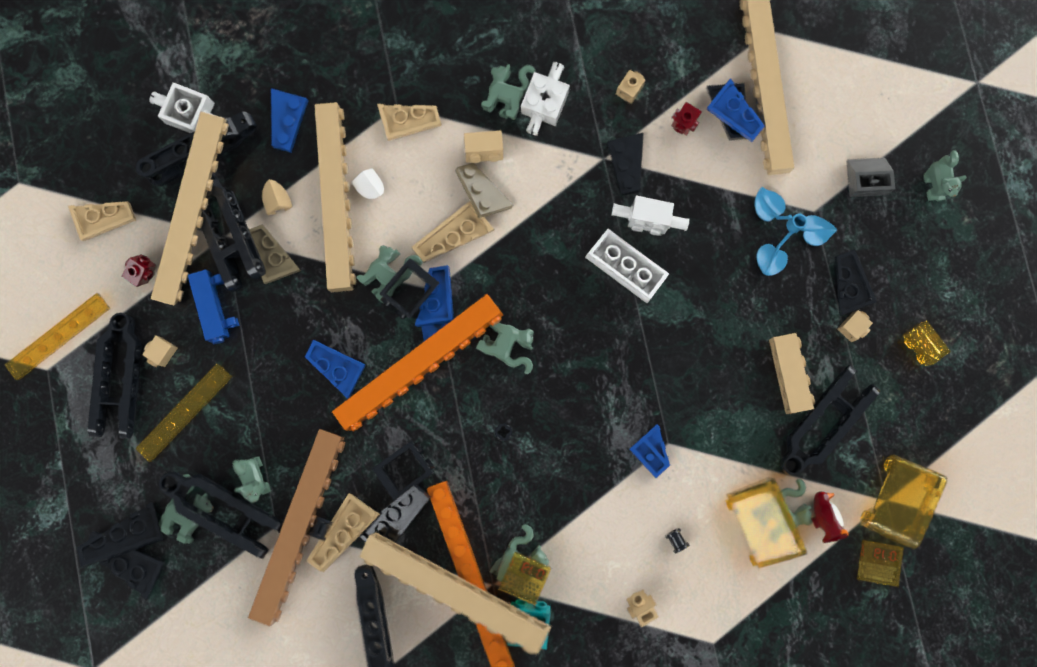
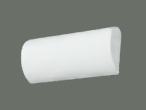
M609 229L605 231L585 257L646 303L649 302L669 275V273Z

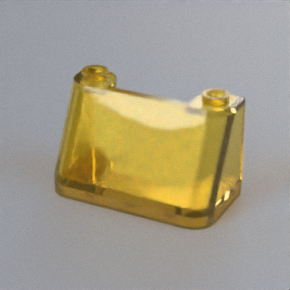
M890 455L884 462L885 472L888 473L874 507L864 510L861 514L860 526L902 546L915 549L920 545L946 486L947 476L899 456Z
M767 477L726 494L728 499L725 500L729 511L733 510L751 549V555L748 556L753 567L757 566L760 569L807 554L792 515L774 478Z

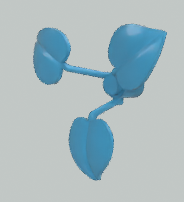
M763 187L756 194L755 210L762 220L769 222L774 217L777 220H788L786 226L789 233L777 247L765 244L757 251V263L762 273L767 276L775 275L785 268L788 257L784 251L779 249L793 233H797L800 230L804 231L803 238L808 244L820 246L837 231V228L830 222L818 216L810 215L805 217L803 214H796L793 217L792 215L779 216L785 211V201L779 194Z

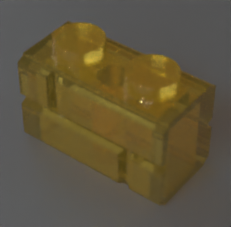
M927 320L918 323L903 334L905 344L917 353L916 358L923 365H933L951 352Z

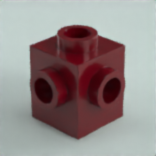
M686 102L681 110L677 108L673 114L672 119L674 121L671 126L674 127L677 133L687 136L690 130L694 132L700 122L697 120L702 111Z
M142 254L130 257L125 263L126 267L121 277L136 287L147 284L154 276L153 271L156 264L150 261L149 257Z

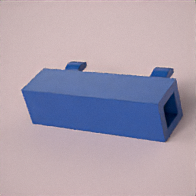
M208 270L187 275L205 341L213 344L224 342L225 338L230 337L228 328L239 326L238 318L235 317L224 318L216 290V285L224 284L221 275L213 276Z

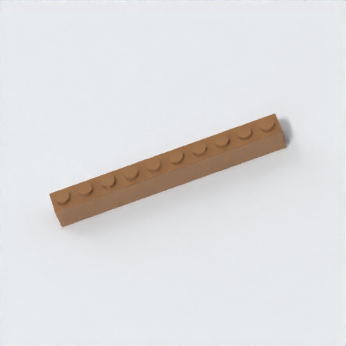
M319 429L250 610L249 619L267 626H271L279 621L282 610H280L281 605L286 602L289 596L287 589L289 584H292L295 580L296 572L294 571L296 565H300L303 559L302 549L304 546H307L311 536L308 533L310 528L315 526L317 521L315 515L318 508L321 509L325 498L322 496L331 484L332 479H330V475L337 468L338 460L336 459L345 447V442H343L345 437Z

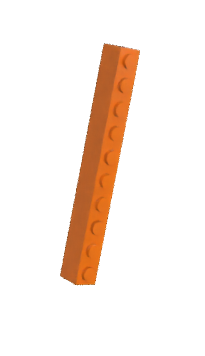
M486 294L338 406L332 413L344 430L356 431L362 426L364 420H370L375 417L381 407H388L393 403V398L397 395H404L409 390L408 387L413 383L416 385L421 382L426 373L434 372L440 367L438 364L442 361H448L453 358L455 351L459 348L461 350L466 348L470 344V340L475 336L476 338L482 336L488 326L498 324L502 320L500 317L503 316V313L491 297Z
M444 481L427 488L458 576L487 592L448 482ZM481 623L476 624L491 667H515L504 636L488 631L486 626Z

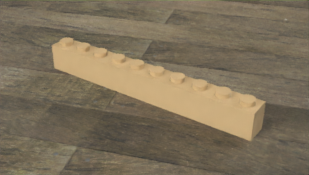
M740 0V8L744 11L743 27H746L747 32L745 34V43L749 45L748 62H751L752 66L750 77L751 80H754L753 97L757 100L755 112L765 125L759 133L762 135L761 151L765 155L763 167L767 170V175L790 173L795 167L770 0Z
M337 102L315 104L327 289L330 292L353 290V285H356L355 273L352 274V266H355L354 255H351L353 238L349 234V229H352L351 218H348L351 204L350 200L347 199L349 182L345 178V174H348L347 163H344L347 149L346 145H343V138L346 137L341 122V120H344V111L340 109Z
M200 111L151 295L152 300L170 305H175L178 301L181 302L184 291L181 288L182 284L186 283L188 279L187 275L189 273L186 270L193 260L194 254H191L192 247H196L199 236L196 235V232L203 223V217H201L202 210H206L208 205L206 195L213 186V180H211L212 173H216L218 168L216 158L217 154H221L224 143L221 140L222 136L226 135L229 124L226 123L227 119Z
M376 532L369 535L359 556L364 559L366 564L380 568L384 574L399 578L398 581L402 584H410L416 588L417 592L433 597L435 602L450 606L453 612L468 616V619L473 623H481L486 626L488 631L503 635L506 641L523 646L522 648L528 653L538 654L551 627Z

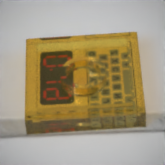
M862 540L857 579L899 587L904 547Z
M515 551L499 586V590L536 605L551 567Z

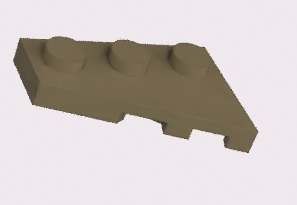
M263 224L249 229L266 270V274L262 276L264 284L301 271Z

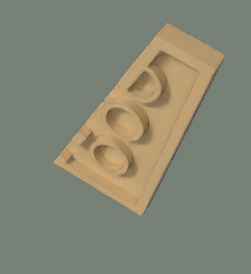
M469 201L411 248L421 258L422 262L425 263L493 232L494 228L485 217L478 218Z
M349 493L331 521L333 523L327 530L326 540L318 541L306 561L318 571L325 572L380 514Z

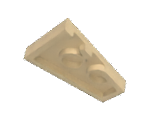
M377 104L388 141L442 126L436 106H384V104Z
M129 202L68 206L77 233L82 241L136 221Z

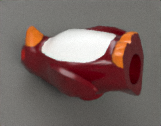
M819 491L814 496L815 516L812 517V521L816 529L821 528L824 532L823 543L835 542L848 537V531L844 529L843 519L838 508L830 502V499L835 496L834 493Z

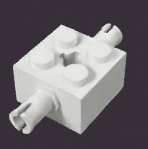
M553 62L548 76L534 72L521 104V114L532 117L526 129L530 134L533 129L532 135L538 134L542 122L556 126L570 85L558 81L564 69V66L560 63L557 68L558 63Z
M172 83L167 97L157 92L151 94L155 98L150 96V103L162 107L158 117L165 124L188 133L196 130L200 111L210 114L214 106V102L207 95L176 83Z
M636 196L631 207L615 203L613 205L612 216L628 218V227H632V230L637 232L646 230L650 231V234L660 236L665 234L670 227L687 231L689 225L688 218L673 216L674 203Z

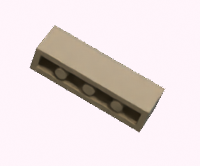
M796 333L769 339L786 414L814 409L815 399L809 390L810 378L805 373L806 361L804 356L801 355L800 348L802 344L800 338L797 337Z

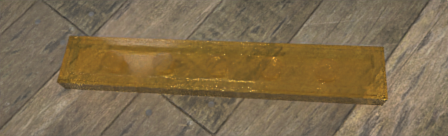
M96 293L5 364L6 368L16 380H20L111 308L102 296Z
M216 364L135 449L146 460L152 462L232 376L223 367Z

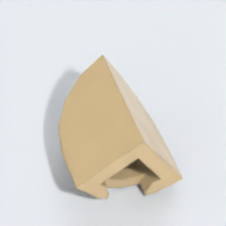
M269 179L262 193L263 205L267 215H274L276 210L283 208L285 211L291 209L293 206L286 190L276 181Z

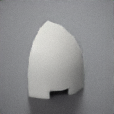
M373 168L362 171L351 182L355 189L368 199H375L384 192L383 183Z

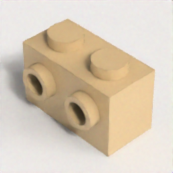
M502 131L464 133L466 163L497 162L503 160Z

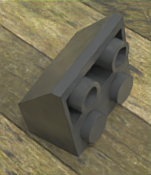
M885 158L846 160L850 197L888 195L895 190L894 170Z

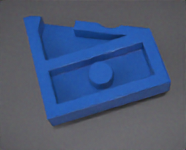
M658 424L629 449L654 478H657L670 466Z

